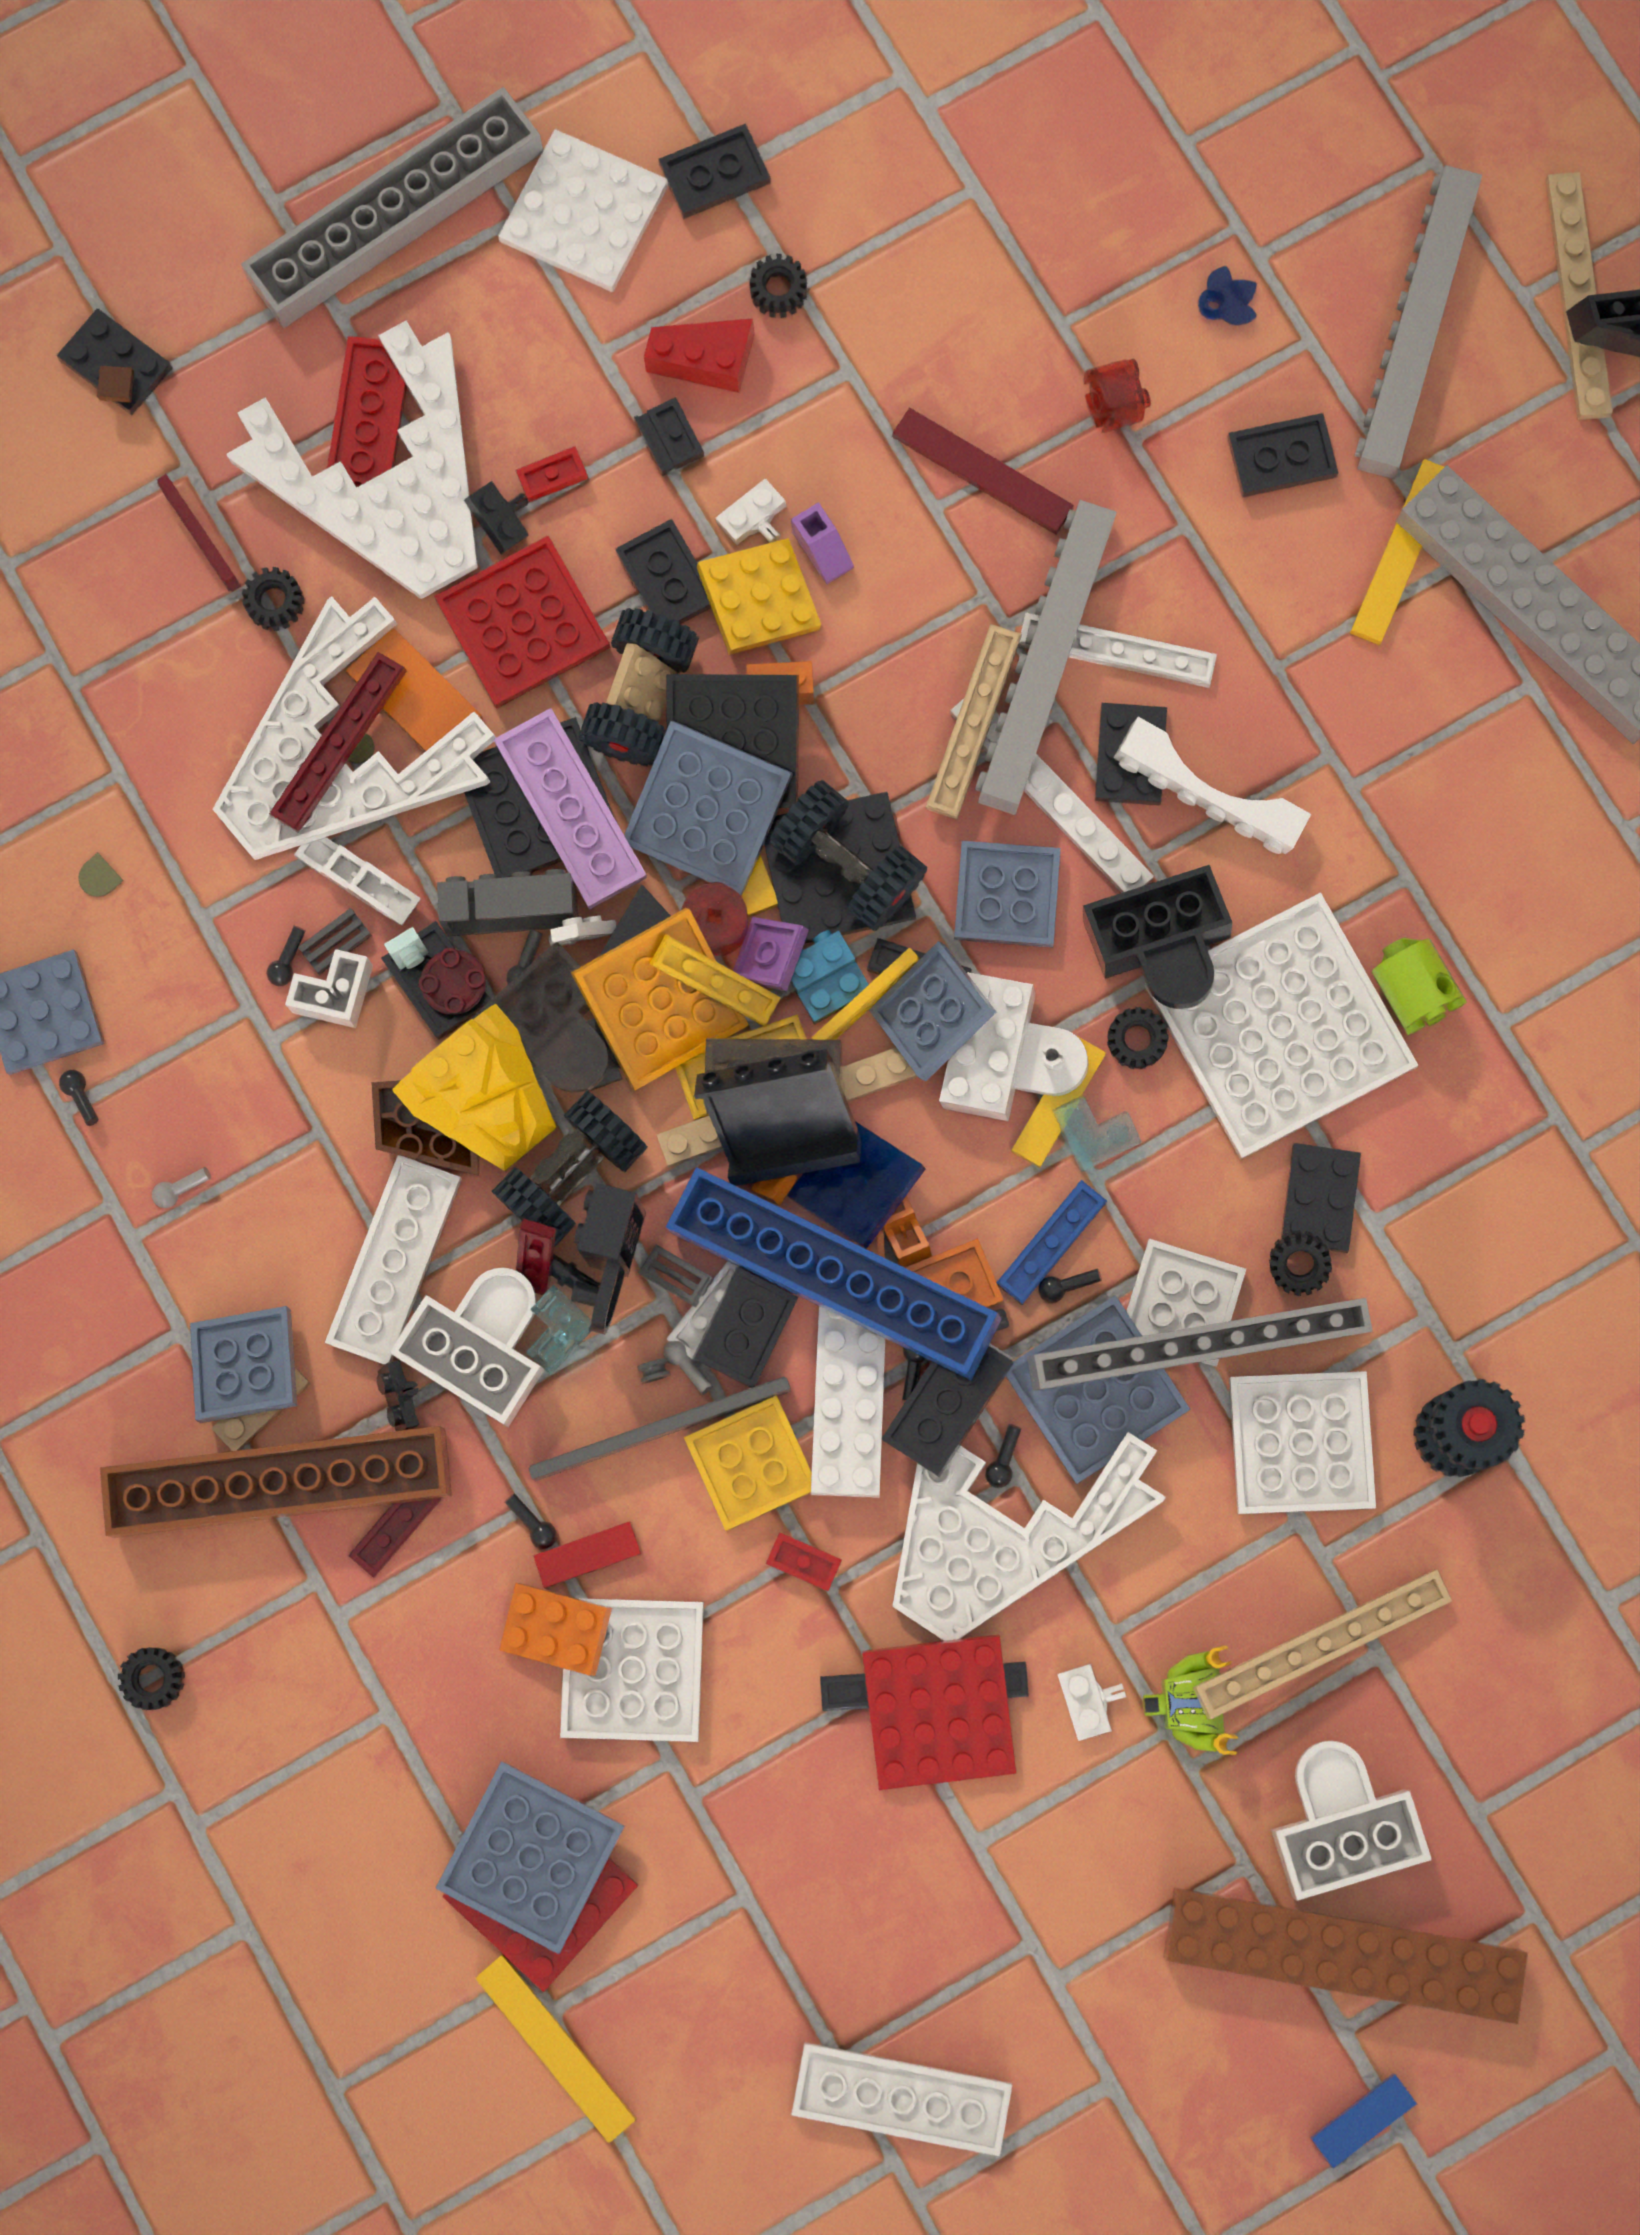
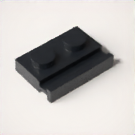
M676 397L647 410V413L641 416L637 415L634 417V421L662 476L673 469L677 470L704 457V451Z

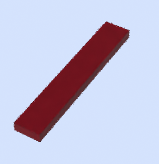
M910 407L892 433L894 439L1057 535L1066 521L1069 510H1073L1074 505Z
M377 652L270 811L271 817L297 833L300 832L406 674L407 670L405 667Z

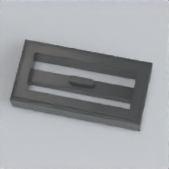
M350 908L298 948L320 975L330 968L334 953L320 963L316 961L319 957L357 929L361 932L338 950L350 953L372 935ZM349 921H353L350 925H348L346 928H344L342 931H340L338 934H336L334 937H332L330 940H328L314 952H309L322 941H324L326 938H328L330 935H332L334 932H336L338 929H340L342 926L347 924Z
M657 1244L638 1272L644 1278L695 1308L699 1304L698 1300L701 1295L704 1296L708 1284L711 1285L714 1280L710 1275ZM658 1255L701 1279V1281L697 1285L656 1261ZM654 1267L694 1291L693 1294L689 1295L649 1271L650 1268Z

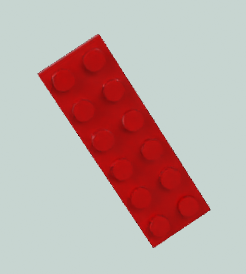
M348 336L327 468L341 461L356 488L395 466L399 441L397 430L401 428L407 385L379 339Z

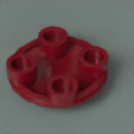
M446 948L432 957L424 967L419 979V987L429 1005L443 1014L452 1015L467 1012L477 1005L485 992L486 986L483 966L475 956L454 948Z

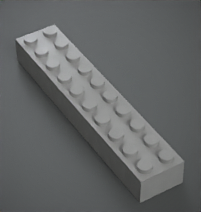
M502 87L241 263L243 271L252 287L284 329L542 154L543 146L540 134L506 89Z
M1446 465L1401 510L1395 523H1398L1418 541L1428 554L1634 745L1640 739V643Z

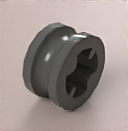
M666 1358L653 1360L637 1366L638 1371L643 1373L641 1382L649 1383L670 1376V1371L665 1369Z

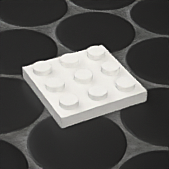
M1149 1239L1126 1312L1142 1336L1231 1321L1246 1269ZM1219 1359L1203 1361L1202 1363L1216 1367Z

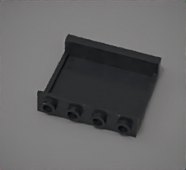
M828 1048L816 1051L808 1050L801 1054L774 1057L766 1061L751 1064L744 1063L736 1067L709 1070L705 1073L697 1074L694 1097L695 1099L702 1098L729 1162L727 1178L730 1184L734 1186L745 1185L860 1162L862 1139Z

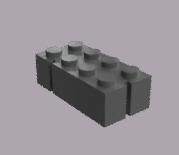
M551 869L545 871V875L533 876L531 872H515L512 874V877L499 878V875L483 874L473 882H468L465 877L452 876L446 878V882H437L439 922L448 937L530 931V929L549 930L562 927V920L578 917L577 889L571 873H565V870Z

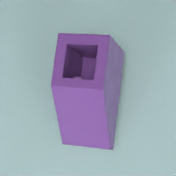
M819 502L791 519L793 535L826 584L854 568L836 527Z

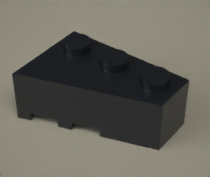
M1640 289L1588 295L1566 311L1574 342L1640 357Z
M642 884L600 956L671 916Z

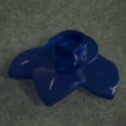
M1220 267L1214 270L1207 278V290L1200 295L1198 300L1199 312L1207 319H1223L1230 325L1239 326L1250 323L1257 316L1256 312L1248 305L1254 297L1257 283L1250 280H1232L1228 267ZM1216 302L1219 308L1213 309L1208 306V303Z

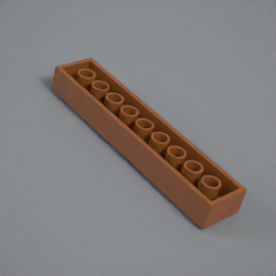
M441 1426L100 1467L105 1536L113 1538L452 1497L446 1431Z
M1174 1887L1163 1958L1169 1962L1518 2024L1528 1952L1510 1947Z

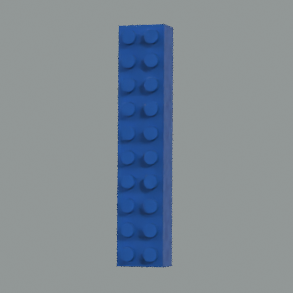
M697 1167L666 1225V1228L673 1235L972 1380L1002 1320L997 1312Z

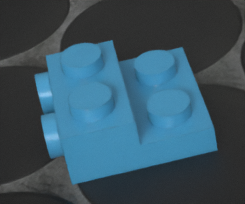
M826 930L814 937L813 941L815 944L805 950L802 949L790 981L814 1025L843 1009L869 985L840 931L832 934L830 930Z

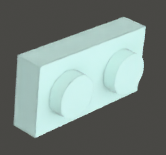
M413 927L384 944L400 970L405 967L411 969L419 965L424 960L423 956L429 953Z

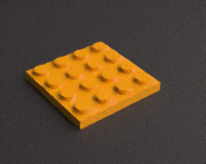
M684 908L571 972L626 1079L635 1091L749 1025L744 1015L650 965L665 935L716 961L689 908Z

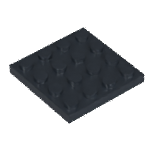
M666 674V730L670 721H675L792 772V778L779 808H790L798 801L799 675Z
M576 717L561 722L562 728L612 813L589 750L584 742L579 740L578 736L581 729ZM497 746L485 750L472 760L491 782L485 786L466 791L464 794L494 874L499 875V878L512 877V874L515 872L525 871L532 873L561 862L562 860Z
M888 792L848 800L849 807L846 809L845 815L841 817L842 820L834 827V831L830 835L873 871L878 863L885 859L887 854L892 852L897 846H900ZM786 814L775 816L764 845L781 921L803 925L809 929L804 944L814 942L813 938L826 930H830L832 934L840 931L842 936L870 930L866 924L848 910L853 895L860 889V885L868 876L827 841L819 846L813 855H809L806 861L801 862L800 865H794L769 843L771 835L775 833L774 829L781 823L780 820ZM912 896L904 902L899 911H896L889 921L887 920L884 926L916 920Z

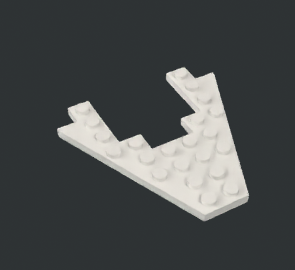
M404 321L378 336L424 416L397 430L412 458L357 488L341 461L312 477L266 397L238 412V416L252 440L227 453V457L236 467L417 597L423 599L477 569L478 565L472 512L464 502V499L470 495L452 339L450 334L446 333L421 346L408 322Z
M332 596L327 600L213 807L214 812L255 860L473 790L491 782L472 759L492 744L496 736L480 717L473 712L399 774H397L379 751L354 772L345 763L299 833L270 816V811L321 737L318 729L336 715L340 709L339 704L323 685L397 625L395 619L376 597L351 617L347 615Z
M989 1344L990 1347L1000 1352L1007 1358L1013 1360L1011 1356L1007 1355L1006 1353H1004L997 1347L993 1346L992 1344ZM1127 1432L1073 1518L1043 1500L1025 1528L968 1492L986 1462L962 1446L959 1447L940 1478L917 1463L892 1607L944 1641L962 1638L1161 1504L1166 1497L1139 1480L1157 1450Z

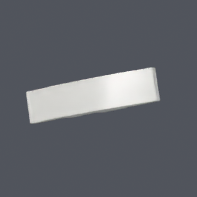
M327 837L301 845L294 854L297 859L401 926L421 900L420 897L367 861H363Z

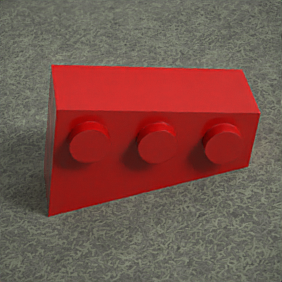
M753 318L651 327L644 353L646 372L739 393L754 338Z

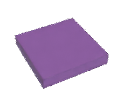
M752 917L733 971L761 987L787 991L809 929L803 925Z

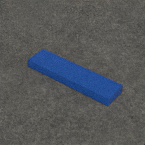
M1081 1180L997 1281V1285L1023 1305L1104 1207L1107 1200Z

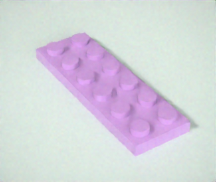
M551 708L493 739L568 873H571L573 882L589 910L647 878V874Z

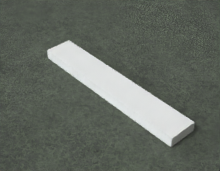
M1025 613L1021 631L1022 637L1018 647L1030 648V645L1026 644L1025 640L1030 625L1037 626L1040 619L1039 615ZM1079 624L1069 654V658L1207 688L1211 684L1217 654L1081 624Z

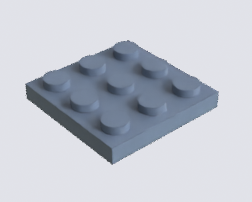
M962 841L954 940L1053 948L1061 848Z
M939 941L869 1009L918 1078L927 1081L996 1013V1010L950 950Z
M75 950L0 973V1053L7 1074L11 1075L104 1044L78 954Z
M283 1306L190 1323L196 1421L205 1423L297 1406L290 1308Z

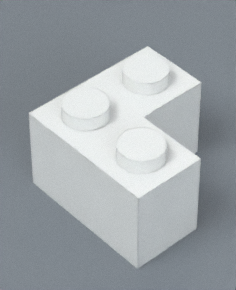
M335 949L327 980L294 973L285 1005L294 1014L356 1028L373 964L366 956Z

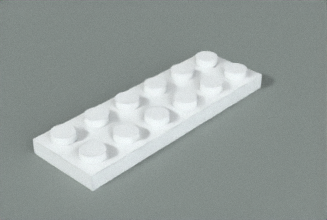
M397 1156L325 1341L326 1344L383 1365L392 1362L394 1356L389 1352L406 1326L461 1183V1177L407 1157Z
M819 1306L811 1495L879 1498L885 1338Z
M805 2042L792 2115L1000 2157L1012 2083Z

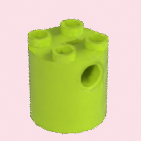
M1404 937L1393 942L1382 950L1384 953L1382 963L1371 972L1408 1036L1425 1027L1424 1022H1427L1428 1026H1432L1446 1018L1445 1012L1447 1009L1449 1012H1452L1467 1003L1429 938L1417 940Z

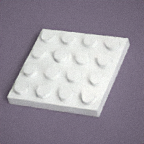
M555 129L498 236L499 241L610 292H614L668 188L667 179Z
M1367 1371L1229 1378L1237 1514L1376 1508Z
M580 1599L610 1607L612 1611L596 1676H589L563 1668L560 1738L699 1742L704 1602Z

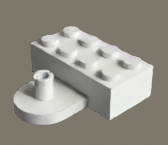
M967 972L996 1010V1013L948 1059L939 1099L943 1109L1009 1121L1015 1089L1048 1096H1061L1075 1090L1084 1080L1088 1070L1086 1049L1081 1040L1070 1031L1030 1023L1036 996L1033 984Z
M495 1268L486 1271L475 1280L455 1312L426 1295L389 1353L506 1427H509L544 1372L541 1366L514 1350V1347L535 1315L537 1306L535 1290L528 1279L521 1273L509 1268Z
M1336 1741L1319 1742L1309 1747L1301 1755L1295 1770V1781L1307 1819L1271 1830L1293 1899L1298 1901L1432 1860L1410 1791L1401 1790L1375 1798L1362 1758L1354 1749L1344 1743Z

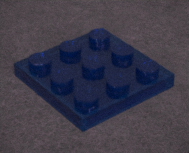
M855 1121L862 1139L860 1162L803 1173L787 1196L790 1200L859 1246L867 1249L926 1168L917 1160Z

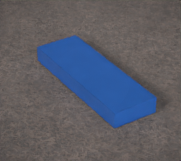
M1393 2073L1310 2138L1330 2166L1335 2168L1417 2103L1396 2074Z

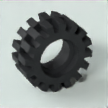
M776 254L777 259L772 260L771 255L765 256L766 262L763 263L760 259L756 263L757 269L753 267L751 277L749 278L753 304L756 308L760 306V312L764 315L769 311V315L772 318H775L776 313H780L781 318H785L787 311L793 315L796 313V307L801 309L804 305L803 299L806 300L807 298L806 272L804 269H801V263L798 260L793 263V257L787 255L786 260L782 259V254ZM781 276L789 280L791 288L786 294L776 296L770 294L766 289L767 282L773 277Z
M267 567L262 568L263 574L258 575L257 572H254L252 574L254 579L252 581L246 580L245 585L247 589H242L243 605L257 626L260 624L265 630L272 627L273 631H279V626L283 625L287 629L290 627L289 621L292 620L294 623L298 621L297 613L302 615L304 610L301 605L304 604L303 592L293 576L291 577L288 571L283 569L280 572L278 567H273L272 571L269 572ZM272 588L280 589L285 593L283 605L275 610L266 609L261 604L263 594Z
M1135 1007V1009L1131 1010L1128 1008L1123 1013L1118 1014L1111 1023L1107 1035L1108 1048H1110L1113 1058H1116L1122 1066L1126 1065L1130 1069H1144L1147 1066L1154 1065L1164 1054L1169 1034H1167L1166 1024L1161 1021V1017L1158 1014L1152 1013L1153 1010L1148 1008L1144 1010L1141 1007ZM1141 1026L1149 1032L1151 1041L1146 1049L1135 1051L1127 1046L1125 1033L1129 1028Z
M1300 1230L1294 1231L1295 1234L1293 1235L1286 1233L1281 1241L1278 1239L1275 1242V1247L1270 1252V1271L1275 1279V1283L1278 1287L1282 1286L1283 1291L1288 1294L1290 1291L1294 1292L1295 1296H1301L1302 1292L1310 1295L1314 1289L1319 1291L1323 1288L1322 1283H1327L1329 1280V1272L1332 1271L1331 1257L1327 1245L1322 1242L1319 1236L1314 1237L1312 1232L1306 1231V1234H1301ZM1298 1251L1307 1252L1314 1260L1312 1269L1304 1275H1296L1287 1267L1288 1258Z
M154 1647L138 1649L136 1653L128 1655V1660L122 1662L120 1666L123 1669L122 1673H118V1679H121V1685H118L119 1691H123V1698L126 1701H130L131 1705L135 1708L157 1710L171 1705V1701L176 1700L180 1696L178 1692L183 1690L184 1687L182 1678H185V1672L181 1671V1662L175 1659L176 1656L172 1652H167L166 1649ZM149 1665L159 1667L164 1675L162 1686L155 1692L145 1691L139 1683L141 1671Z

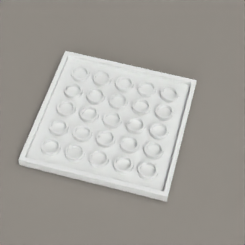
M1321 892L1208 950L1214 966V982L1211 992L1200 1004L1187 1009L1169 1008L1159 1003L1152 996L1145 983L1147 992L1240 1160L1418 1067V1063Z

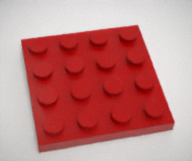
M549 536L538 540L434 596L496 709L611 648L608 639Z
M999 1634L862 1651L879 1790L1016 1774Z
M609 1858L560 1954L447 1894H444L442 1897L540 1990L545 1992L639 1885Z

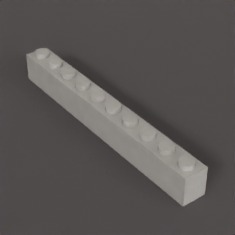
M1445 165L1441 177L1434 176L1429 195L1435 196L1433 205L1426 204L1421 221L1422 224L1427 225L1425 233H1418L1413 249L1414 253H1418L1416 263L1410 262L1404 280L1410 282L1408 292H1401L1396 310L1402 311L1399 321L1393 320L1388 339L1393 340L1391 350L1385 349L1380 368L1385 370L1383 380L1376 379L1371 398L1377 399L1375 408H1368L1363 427L1369 428L1366 439L1359 438L1354 456L1360 458L1358 470L1395 479L1479 189L1482 178L1481 174Z
M1079 500L1076 511L1069 510L1064 528L1069 530L1067 539H1059L1054 557L1060 559L1057 568L1050 566L1044 584L1050 587L1047 597L1040 596L1035 610V614L1039 615L1040 619L1037 626L1030 625L1025 643L1029 644L1030 648L1027 655L1021 653L1015 670L1016 673L1021 674L1018 684H1010L1005 702L1011 704L1007 714L1001 712L995 731L1001 733L998 743L991 741L985 758L986 761L991 762L988 772L981 771L975 790L981 792L978 800L980 804L1016 815L1117 513L1116 511Z
M1361 1298L1037 1354L1027 1357L1032 1388L1033 1391L1353 1336L1372 1332L1373 1330L1367 1299Z

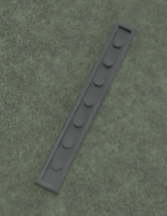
M781 1377L536 1463L528 1469L532 1480L538 1481L758 1404L777 1395L778 1397L791 1392L787 1377Z

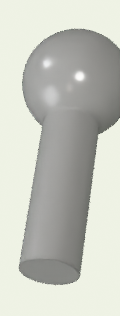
M204 1167L173 1184L170 1182H160L152 1190V1200L158 1207L170 1208L177 1202L179 1195L211 1179V1174Z
M682 1339L674 1342L668 1341L663 1351L667 1362L672 1365H679L702 1395L710 1391L712 1385L687 1355L685 1345L687 1347L689 1345Z

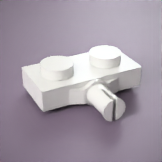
M764 479L715 519L721 529L736 545L740 544L748 536L758 532L771 543L775 542V540L778 541L781 535L770 523L773 517L787 505L784 498Z
M592 916L584 919L582 917L562 920V927L550 930L549 943L551 947L556 948L566 944L573 945L576 941L592 940L612 935L617 927L616 921H602L601 916Z
M1091 1664L1059 1673L1058 1678L1078 1741L1112 1731L1107 1717V1703L1126 1698L1125 1691L1114 1695L1111 1694L1123 1690V1684L1120 1683L1119 1685L1102 1689L1095 1679Z

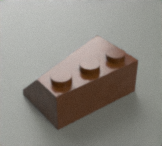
M401 1080L371 1082L376 1150L479 1176V1155L413 1116L392 1091Z

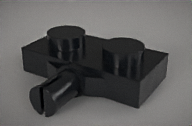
M493 481L464 499V502L499 553L503 554L529 536L516 515L517 511L528 505V499L526 498L517 504V502L525 497L524 494L519 493L508 502L504 499Z
M400 1360L387 1363L377 1371V1386L382 1395L385 1394L388 1404V1421L392 1427H395L396 1431L414 1429L419 1425L413 1403V1396L419 1390V1388H415L418 1384L414 1381L407 1382Z

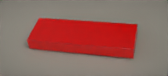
M629 1521L533 1555L543 1587L548 1588L641 1555V1551L632 1524Z

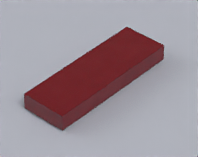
M523 1219L519 1230L516 1271L528 1279L535 1293L546 1296L551 1282L556 1228Z
M435 1498L392 1504L348 1556L375 1578L442 1499Z

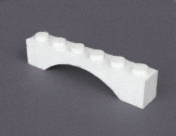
M1140 717L1132 723L1114 756L1115 759L1120 761L1119 765L1125 770L1132 773H1137V771L1149 777L1148 781L1155 787L1172 790L1177 793V798L1191 806L1197 804L1206 810L1205 813L1210 818L1219 822L1227 821L1235 826L1236 832L1247 838H1252L1253 836L1264 842L1263 846L1267 850L1276 854H1281V852L1287 854L1294 848L1311 816L1310 813L1284 798L1246 800L1229 796L1210 787L1197 778L1183 763L1173 748L1167 732Z

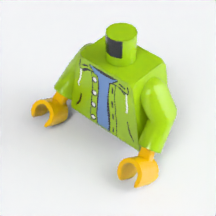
M1219 1646L1211 1651L1188 1655L1171 1667L1167 1678L1161 1680L1162 1694L1143 1695L1144 1715H1164L1165 1729H1171L1175 1739L1195 1750L1218 1751L1224 1755H1236L1237 1751L1228 1750L1227 1741L1230 1738L1239 1739L1238 1736L1224 1732L1223 1714L1213 1719H1207L1193 1689L1194 1686L1219 1675V1668L1231 1665L1232 1661L1224 1663L1219 1658L1220 1651L1229 1648L1227 1646Z

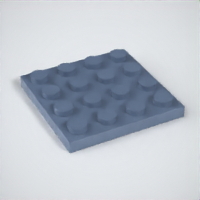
M670 721L624 836L631 848L741 896L750 879L793 773L678 722Z
M1116 1295L1013 1361L1014 1364L1006 1375L1011 1386L1075 1484H1078L1107 1465L1127 1432L1143 1441L1191 1410L1164 1368L1033 1391L1027 1357L1142 1336Z
M501 1761L436 1889L560 1954L625 1825Z

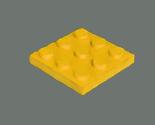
M789 538L698 562L696 568L729 655L820 630L821 622Z
M777 1395L684 1437L725 1531L731 1530L811 1493L812 1472Z

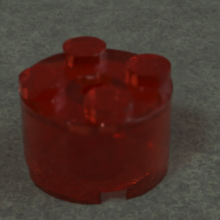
M1135 359L1118 360L1088 369L1084 373L1083 383L1084 385L1089 383L1090 393L1085 394L1087 408L1097 428L1104 427L1101 431L1102 433L1142 422L1145 416V408L1151 406L1149 392L1146 388L1142 389L1139 380V366Z
M721 882L702 885L688 895L681 910L684 908L690 909L712 954L725 956L736 951L743 944L749 928L747 907L741 895L733 888ZM711 916L720 917L721 923L717 925L714 921L710 922L709 918Z

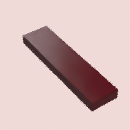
M164 474L158 478L157 484L228 591L233 592L241 587L237 578L168 475Z

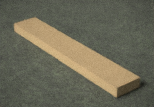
M990 624L926 805V810L958 820L1022 637L1021 633Z

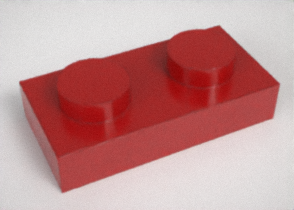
M576 446L516 470L529 503L588 479Z
M779 1532L766 1564L829 1592L842 1560Z

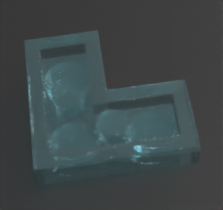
M1080 1096L1052 1110L1080 1171L1091 1168L1142 1143L1127 1111L1097 1125L1084 1096Z
M552 1285L530 1309L548 1326V1329L526 1351L550 1375L556 1371L591 1332V1319L555 1285Z

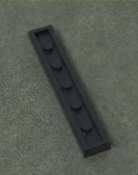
M1026 1662L1003 1663L1007 1698L1029 1697ZM865 1673L820 1677L822 1712L869 1708Z

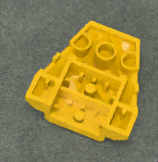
M496 1003L479 1014L474 1020L471 1019L419 1061L411 1069V1072L392 1089L413 1116L436 1128L444 1135L454 1139L503 1171L508 1170L557 1128L521 1041L519 1031Z

